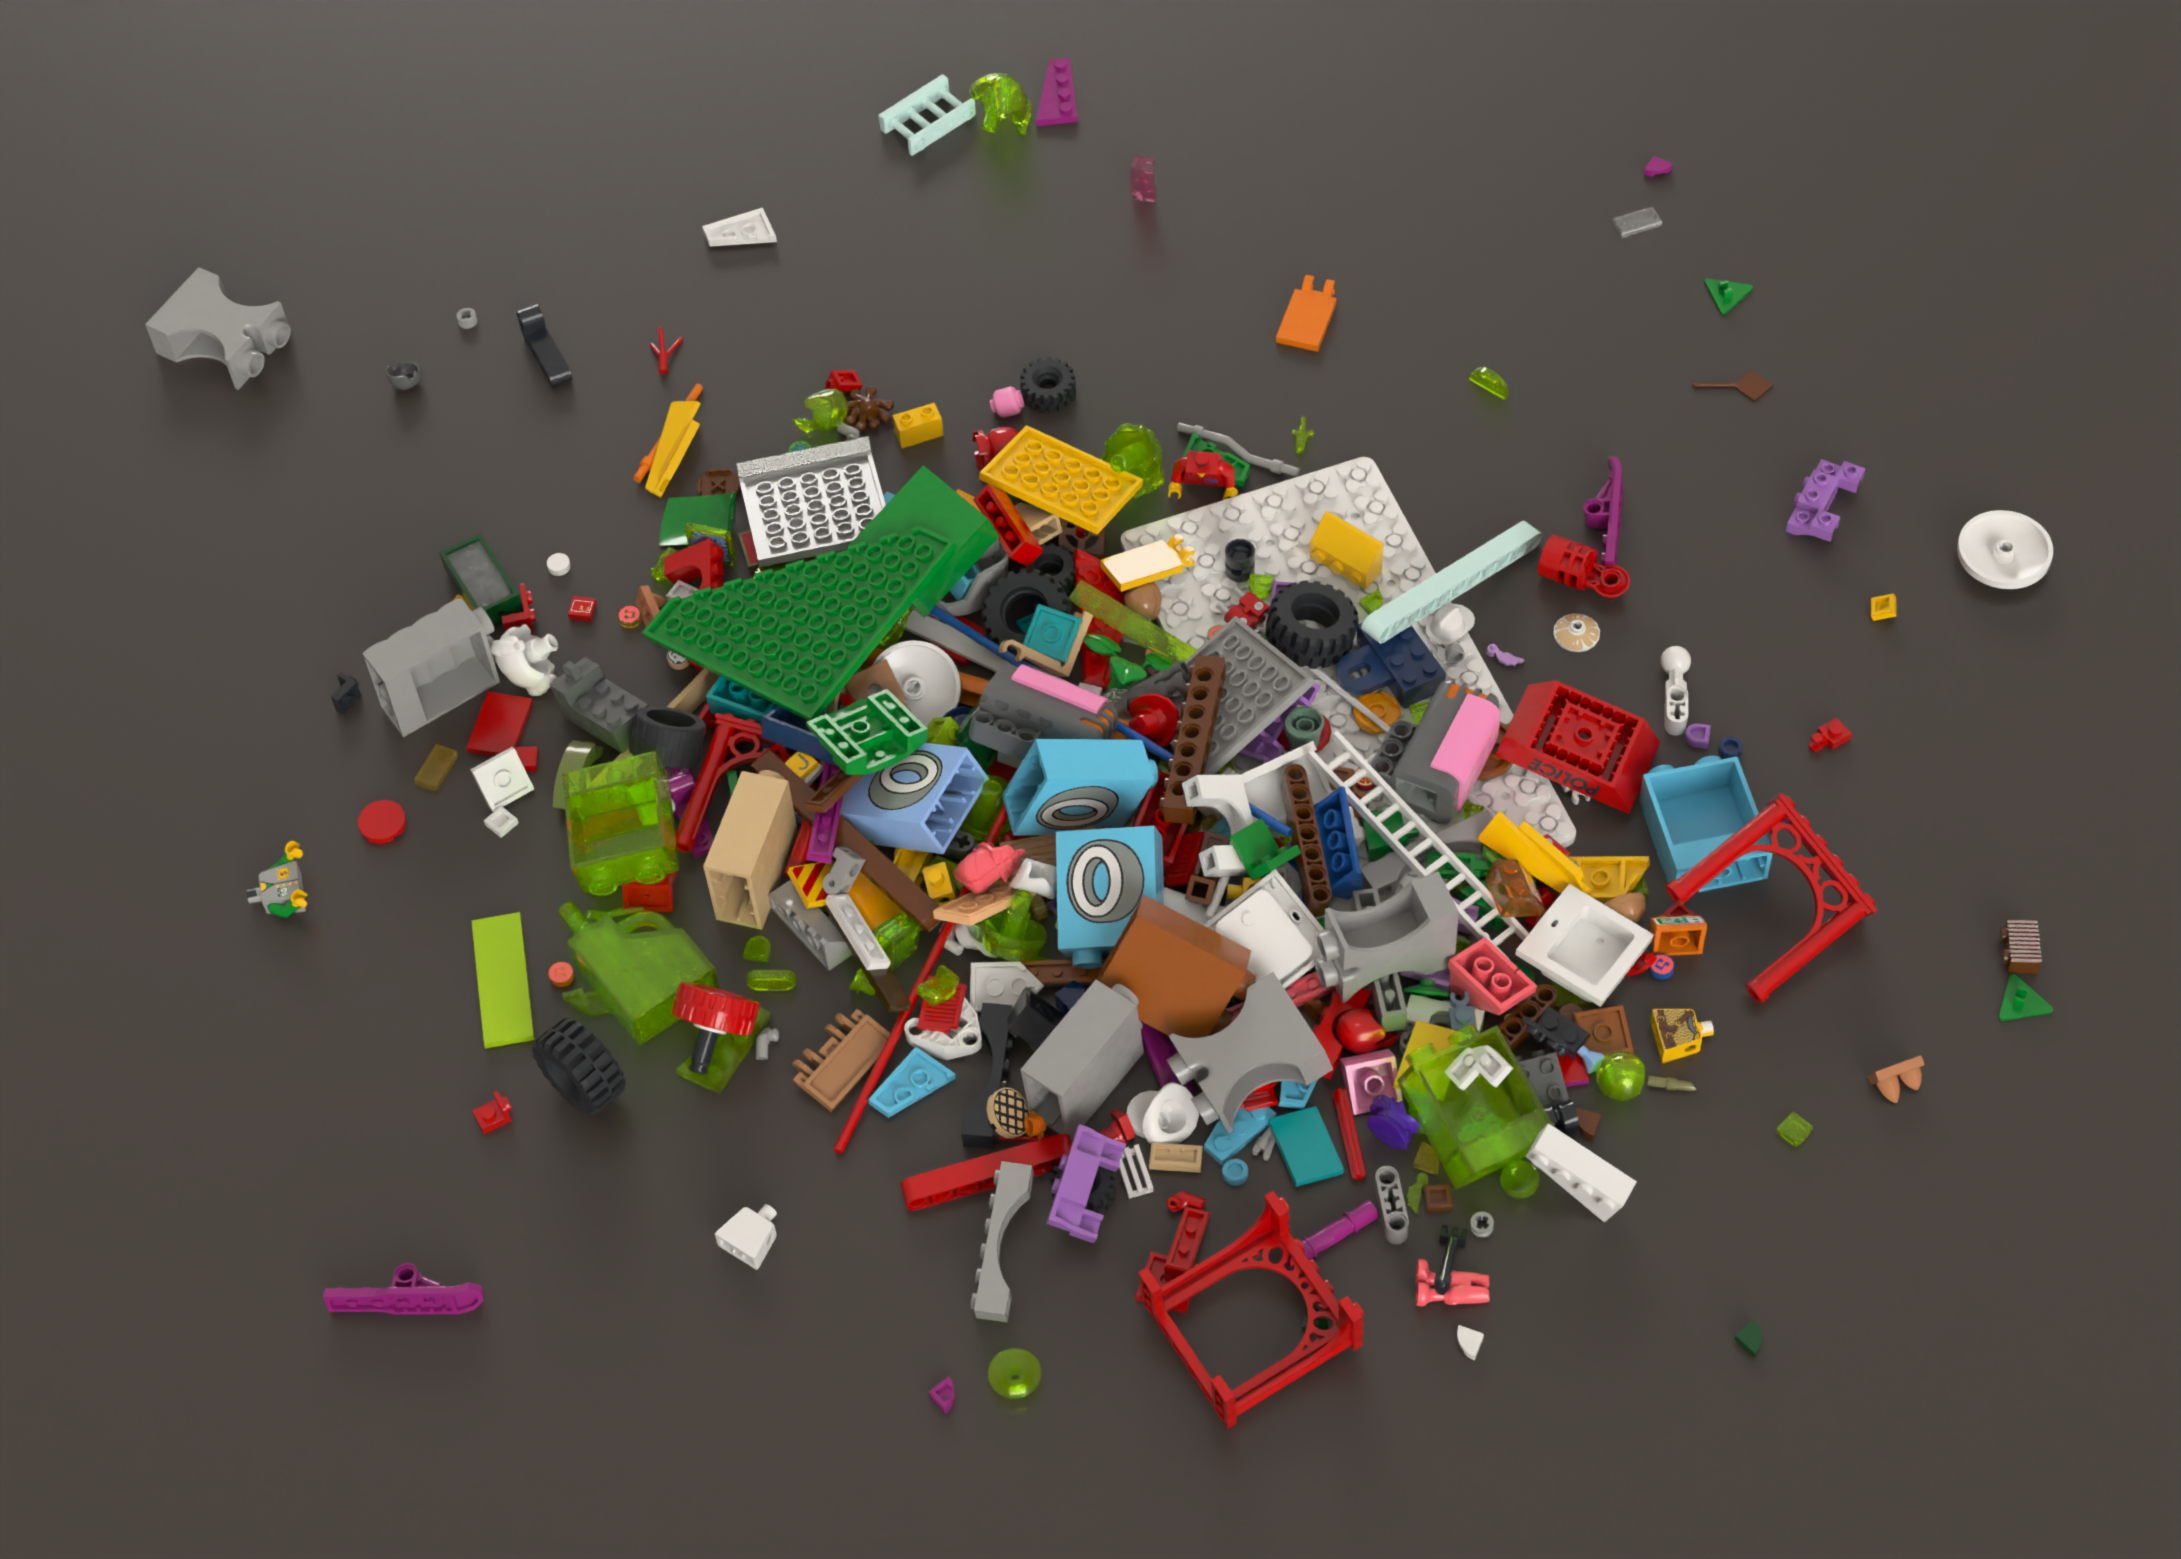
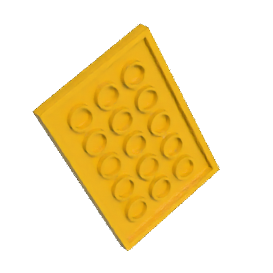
M1027 425L979 474V480L1096 535L1134 496L1143 484L1142 478Z

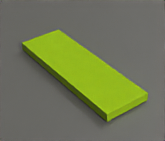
M520 912L472 920L485 1049L535 1040Z

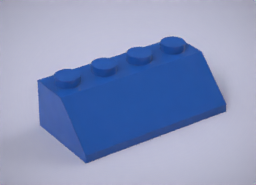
M1340 786L1315 805L1314 811L1332 896L1350 900L1352 898V891L1364 890L1347 794L1345 787Z

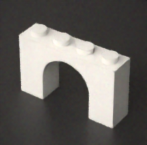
M1242 774L1196 775L1182 783L1187 807L1209 806L1217 809L1226 818L1231 835L1253 823ZM1231 841L1229 845L1212 846L1199 853L1204 877L1249 876Z

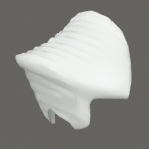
M1026 858L1009 884V887L1037 893L1054 900L1057 891L1056 866Z

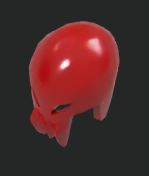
M1369 1009L1347 1011L1339 1017L1336 1025V1035L1340 1044L1346 1050L1360 1055L1374 1052L1381 1047H1390L1401 1036V1033L1394 1035L1393 1031L1385 1032V1028L1374 1019V1010Z

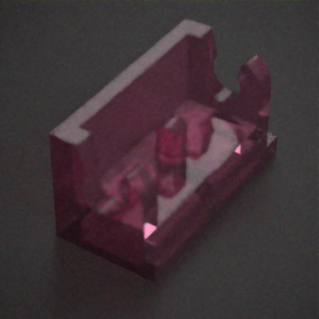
M1136 153L1130 168L1132 198L1155 202V191H1157L1154 185L1155 168L1144 165L1146 163L1155 164V159Z

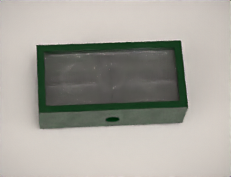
M481 533L439 552L446 573L471 611L482 607L493 625L502 622L501 616L524 611L520 594Z

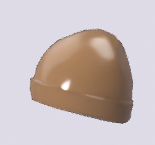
M1154 582L1131 588L1124 595L1128 612L1135 619L1150 622L1159 615L1162 598L1161 592Z
M1641 892L1628 893L1617 896L1604 903V905L1637 924L1645 913L1646 898Z

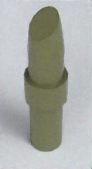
M1648 1076L1647 1086L1661 1087L1673 1091H1697L1690 1081L1677 1080V1078Z

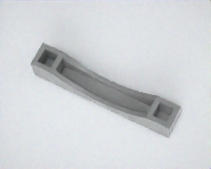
M1488 810L1480 813L1477 812L1459 823H1452L1446 829L1434 833L1453 853L1469 852L1481 854L1484 850V844L1478 840V837L1493 817ZM1426 838L1418 842L1409 843L1405 849L1410 852L1426 840ZM1431 844L1414 858L1421 864L1426 861L1427 852L1439 851ZM1390 852L1383 858L1375 862H1368L1360 868L1364 889L1377 888L1380 901L1394 895L1402 880L1412 870L1396 852Z
M1001 1161L1000 1170L996 1169L994 1185H997L996 1193L991 1194L989 1209L992 1210L991 1219L987 1218L985 1223V1234H988L987 1242L981 1245L980 1259H983L982 1268H977L975 1283L979 1285L977 1293H973L971 1298V1309H974L976 1318L1008 1322L1012 1296L1000 1269V1245L1010 1219L1030 1199L1034 1178L1032 1165Z

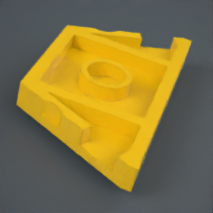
M1649 856L1569 857L1580 866L1579 868L1584 874L1581 881L1592 890L1589 896L1600 903H1606L1617 896L1631 893L1650 865Z

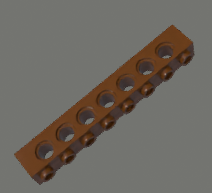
M1196 655L1195 664L1190 665L1189 678L1191 681L1186 683L1185 697L1187 699L1181 705V716L1183 717L1177 723L1178 739L1173 741L1172 751L1174 758H1170L1168 764L1170 776L1165 778L1164 792L1166 793L1165 797L1160 799V811L1164 813L1165 822L1194 824L1198 806L1187 807L1182 783L1196 775L1205 774L1226 677L1225 657Z

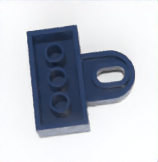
M1362 623L1358 624L1356 642L1360 648L1343 656L1336 667L1337 682L1345 691L1355 695H1365L1388 686L1403 708L1433 696L1439 684L1446 680V672L1412 625L1381 644L1361 629ZM1362 668L1370 670L1369 673L1356 679L1348 677V674Z

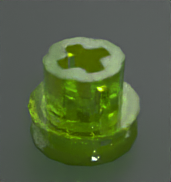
M860 967L849 991L853 989L858 994L859 990L874 996L875 991Z

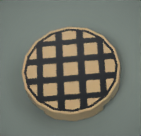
M1001 1088L995 1091L987 1102L988 1119L997 1128L995 1131L999 1135L1010 1139L1026 1133L1024 1120L1030 1116V1112L1025 1099L1012 1088Z

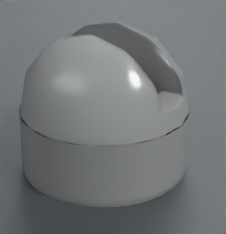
M1457 643L1449 644L1445 650L1446 659L1451 664L1459 663L1465 658L1463 648Z

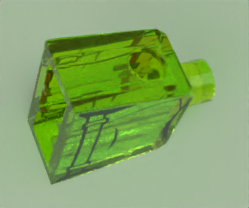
M904 913L897 914L875 928V938L891 962L889 965L891 971L896 969L917 949L919 932L922 930L918 923Z

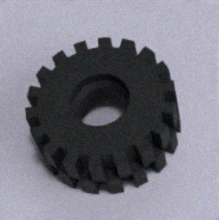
M1047 357V360L1044 361L1042 358H1038L1037 363L1031 361L1029 367L1025 366L1020 374V387L1025 404L1028 407L1031 405L1034 411L1039 408L1040 413H1045V410H1049V413H1054V409L1061 411L1063 410V405L1068 407L1070 400L1073 401L1076 394L1073 368L1071 366L1068 367L1066 361L1061 363L1059 358H1056L1055 361L1051 357ZM1045 384L1055 385V387L1051 389L1041 388V386Z
M1056 1165L1053 1169V1175L1051 1174V1188L1055 1178L1060 1179L1062 1170L1058 1169ZM1098 1166L1093 1182L1094 1188L1090 1191L1084 1209L1103 1215L1104 1207L1109 1210L1112 1206L1111 1201L1115 1200L1116 1182L1114 1171Z

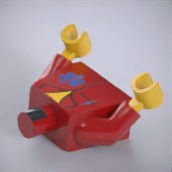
M1188 451L1186 457L1175 461L1171 477L1172 482L1168 486L1169 498L1171 492H1177L1178 499L1181 498L1182 485L1180 483L1226 487L1223 500L1228 499V497L1238 496V490L1234 488V468L1223 459L1221 454Z

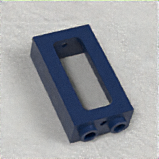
M776 705L774 709L762 717L760 724L762 727L761 738L837 765L833 761V756L819 742V738L806 726L808 720L779 705ZM824 711L821 715L829 714L830 712Z

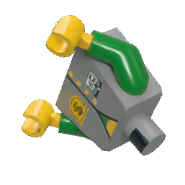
M294 841L288 842L285 846L286 853L280 860L259 874L260 887L246 890L249 904L262 901L266 913L284 918L289 917L294 912L306 911L307 901H305V897L308 894L304 892L302 873L297 861H295V858L303 856L302 850L298 849L300 847L299 843Z

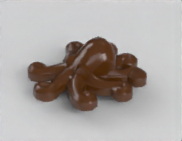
M874 386L866 388V397L861 396L858 389H852L850 391V398L854 401H847L841 404V411L843 413H847L853 408L850 416L845 418L846 424L854 425L859 416V422L855 427L860 432L867 429L866 422L869 423L871 429H877L880 426L877 417L884 423L890 422L892 419L891 414L885 413L883 409L887 411L894 408L893 401L873 399V396L877 394V389Z

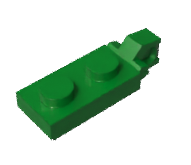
M1427 852L1425 869L1442 857L1439 852ZM1454 853L1478 880L1481 877L1494 876L1495 865L1491 861H1483L1482 858L1476 857V854ZM1446 862L1433 872H1439L1442 879H1453L1459 875L1449 862Z

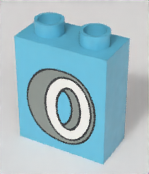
M1036 739L1002 794L1013 835H1047L1059 831H1070L1092 826L1095 829H1102V827L1107 829L1124 828L1130 817L1137 814L1140 802L1147 791L1155 787L1158 779V769L1155 761L1148 759L1142 740Z
M1155 826L1056 832L1058 950L1067 959L1072 958L1074 968H1099L1103 966L1102 957L1109 956L1143 895L1164 905L1162 835Z

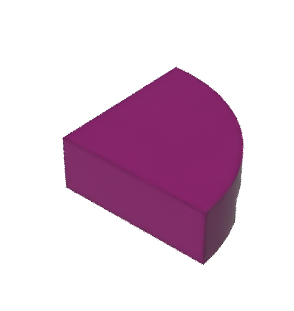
M1653 156L1645 167L1643 175L1667 174L1672 170L1673 163Z
M949 1376L928 1392L929 1397L944 1414L949 1412L955 1401V1388Z

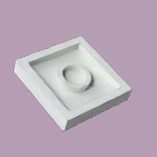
M513 747L470 769L492 812L500 806L503 807L534 790Z

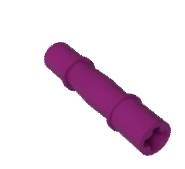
M1367 1200L1349 1212H1344L1343 1217L1327 1224L1308 1238L1303 1237L1301 1240L1305 1248L1303 1253L1308 1260L1316 1258L1317 1254L1335 1245L1352 1232L1354 1234L1357 1233L1359 1229L1378 1219L1377 1209L1371 1201ZM1288 1258L1286 1265L1290 1270H1293L1294 1267L1291 1268L1290 1259Z

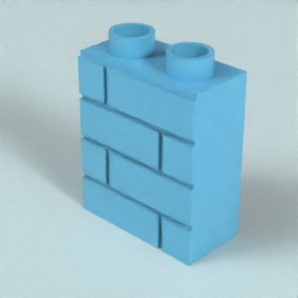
M1707 756L1698 760L1694 765L1675 769L1671 765H1660L1651 769L1648 774H1644L1642 778L1639 798L1640 807L1657 850L1667 883L1679 879L1759 814L1738 757L1721 760L1718 756ZM1765 834L1762 838H1760V839H1759L1757 842H1755L1753 845H1755V844H1769V845H1770V842H1769V839H1768V837H1767V834ZM1751 852L1741 856L1698 892L1767 879L1773 853Z

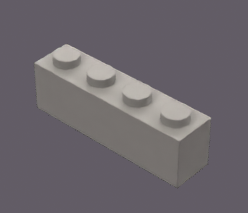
M791 879L768 894L771 909L828 971L852 955L830 916L827 917L823 913L821 906L806 909Z

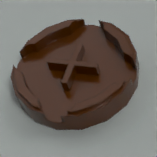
M714 468L709 469L705 472V475L697 479L696 491L698 496L728 494L736 491L737 499L740 495L741 486L737 474L732 473V470Z

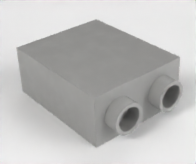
M1095 980L1020 1069L1029 1112L1036 1111L1037 1115H1041L1045 1119L1046 1127L1057 1134H1068L1071 1141L1074 1138L1078 1125L1084 1126L1144 1053L1141 1028L1143 1026L1139 1020L1137 1010L1139 1000L1125 986L1115 984L1110 989L1103 983Z

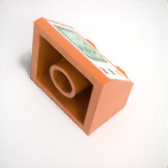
M1686 914L1677 917L1658 916L1651 918L1649 932L1654 934L1653 940L1650 943L1652 953L1654 955L1666 954L1668 956L1702 954L1707 923L1701 915L1692 916Z

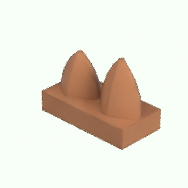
M649 585L640 586L635 599V604L645 627L660 612L659 608L667 602V599L652 593Z
M1920 1055L1867 1075L1871 1085L1877 1084L1881 1093L1888 1100L1896 1104L1900 1094L1897 1076L1899 1075L1908 1087L1918 1090L1922 1080L1920 1067L1925 1064Z

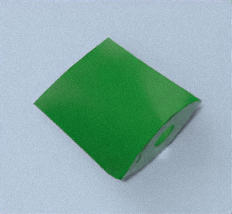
M736 491L719 495L668 498L661 523L660 546L690 545L689 537L692 531L720 536L727 541L734 530Z

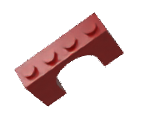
M709 538L664 557V576L673 584H676L678 580L688 583L702 578L699 590L711 587V589L722 587L724 575L723 549Z

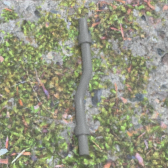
M1180 422L1177 425V431L1190 435H1193L1194 432L1200 436L1201 440L1204 438L1225 444L1247 463L1268 468L1271 472L1277 474L1282 472L1296 477L1299 475V468L1284 464V461L1269 460L1252 455L1229 436L1206 430L1205 427L1199 425L1191 426Z

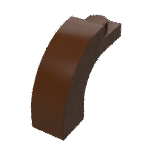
M1206 831L1200 853L1212 846L1228 845L1229 837ZM1200 857L1198 858L1195 871L1190 877L1185 900L1209 906L1220 877H1204Z

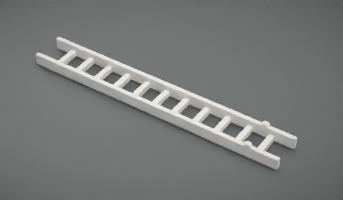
M1338 731L1333 734L1332 739L1345 752L1344 754L1338 755L1326 765L1312 749L1308 752L1307 758L1336 789L1340 786L1345 787L1348 802L1419 878L1432 874L1446 862H1449L1459 875L1446 884L1448 891L1463 880H1466L1476 891L1459 905L1455 901L1454 903L1459 911L1458 919L1479 941L1484 937L1487 938L1500 952L1502 951L1497 946L1514 933L1524 941L1529 933L1515 919V916L1507 911ZM1351 758L1361 770L1343 783L1333 770ZM1367 775L1377 787L1359 800L1349 788ZM1383 792L1393 805L1375 817L1365 805ZM1400 810L1410 822L1392 835L1382 822ZM1416 827L1426 840L1408 852L1398 840ZM1432 844L1442 857L1424 869L1414 857ZM1482 897L1493 910L1475 923L1464 910ZM1499 915L1509 928L1494 940H1491L1489 935L1483 932L1481 928Z

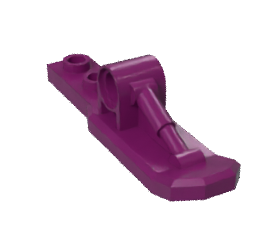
M1616 456L1608 458L1610 472L1605 486L1601 488L1595 499L1586 501L1583 506L1587 527L1591 529H1608V533L1603 534V548H1606V552L1601 554V565L1603 566L1617 565L1624 486L1622 467Z
M654 765L660 780L665 784L669 796L674 800L675 811L673 815L681 822L696 782L692 769L668 768ZM706 818L692 852L694 859L708 855L714 841Z
M405 1263L395 1269L391 1287L325 1288L323 1298L328 1312H384L393 1315L462 1314L475 1310L484 1301L485 1293L482 1285L471 1282L457 1286H444L442 1283L423 1277L413 1264Z

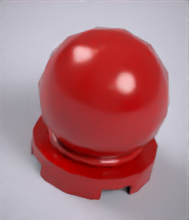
M1011 427L995 428L987 436L984 435L982 430L973 431L972 442H977L978 451L974 452L978 472H981L1019 432Z

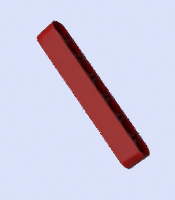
M1058 1134L908 1177L900 1183L906 1207L909 1210H919L996 1188L997 1185H994V1175L996 1169L1000 1170L1001 1161L1032 1165L1034 1176L1051 1172L1055 1165L1059 1167V1160H1061L1062 1155L1069 1153L1072 1144L1071 1138L1068 1134Z

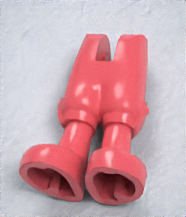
M1417 1260L1415 1279L1416 1306H1426L1429 1302L1443 1301L1448 1305L1476 1304L1490 1301V1292L1487 1289L1490 1286L1489 1275L1451 1270L1450 1289L1446 1294L1440 1295L1435 1289L1430 1288L1434 1287L1436 1273L1430 1271L1426 1260Z

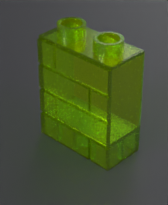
M656 751L562 773L570 868L584 893L590 892L597 896L609 895L617 890L618 885L634 881L642 884H655L663 880L665 874L679 871L670 781Z
M1470 1024L1447 1038L1451 1047L1437 1052L1433 1044L1428 1043L1415 1049L1405 1057L1410 1067L1397 1080L1398 1086L1409 1106L1413 1109L1414 1115L1425 1135L1428 1136L1430 1144L1440 1162L1443 1163V1167L1456 1190L1525 1158L1539 1132L1548 1123L1554 1127L1498 1026L1479 1033L1475 1024ZM1486 1045L1495 1049L1513 1067L1511 1072L1497 1087L1491 1085L1480 1073L1465 1091L1460 1089L1444 1073L1466 1048Z

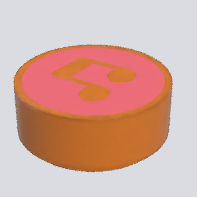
M557 962L549 969L550 981L556 987L568 986L574 979L573 968L569 963Z

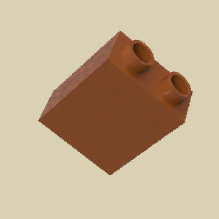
M1143 895L1098 973L1097 980L1110 989L1115 984H1121L1132 991L1139 1000L1137 1005L1139 1020L1167 1035L1176 1034L1187 1038H1202L1216 1034L1229 1026L1233 1013L1227 1011L1225 1007L1232 996L1241 1001L1246 998L1247 987L1254 983L1257 974L1247 969L1251 950Z

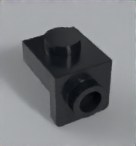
M340 672L337 678L341 687L331 696L335 710L343 715L349 708L354 706L355 702L361 697L358 681L354 677L346 676Z

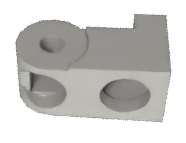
M836 847L832 854L836 861L830 873L823 879L824 891L833 895L848 893L866 861L847 847Z

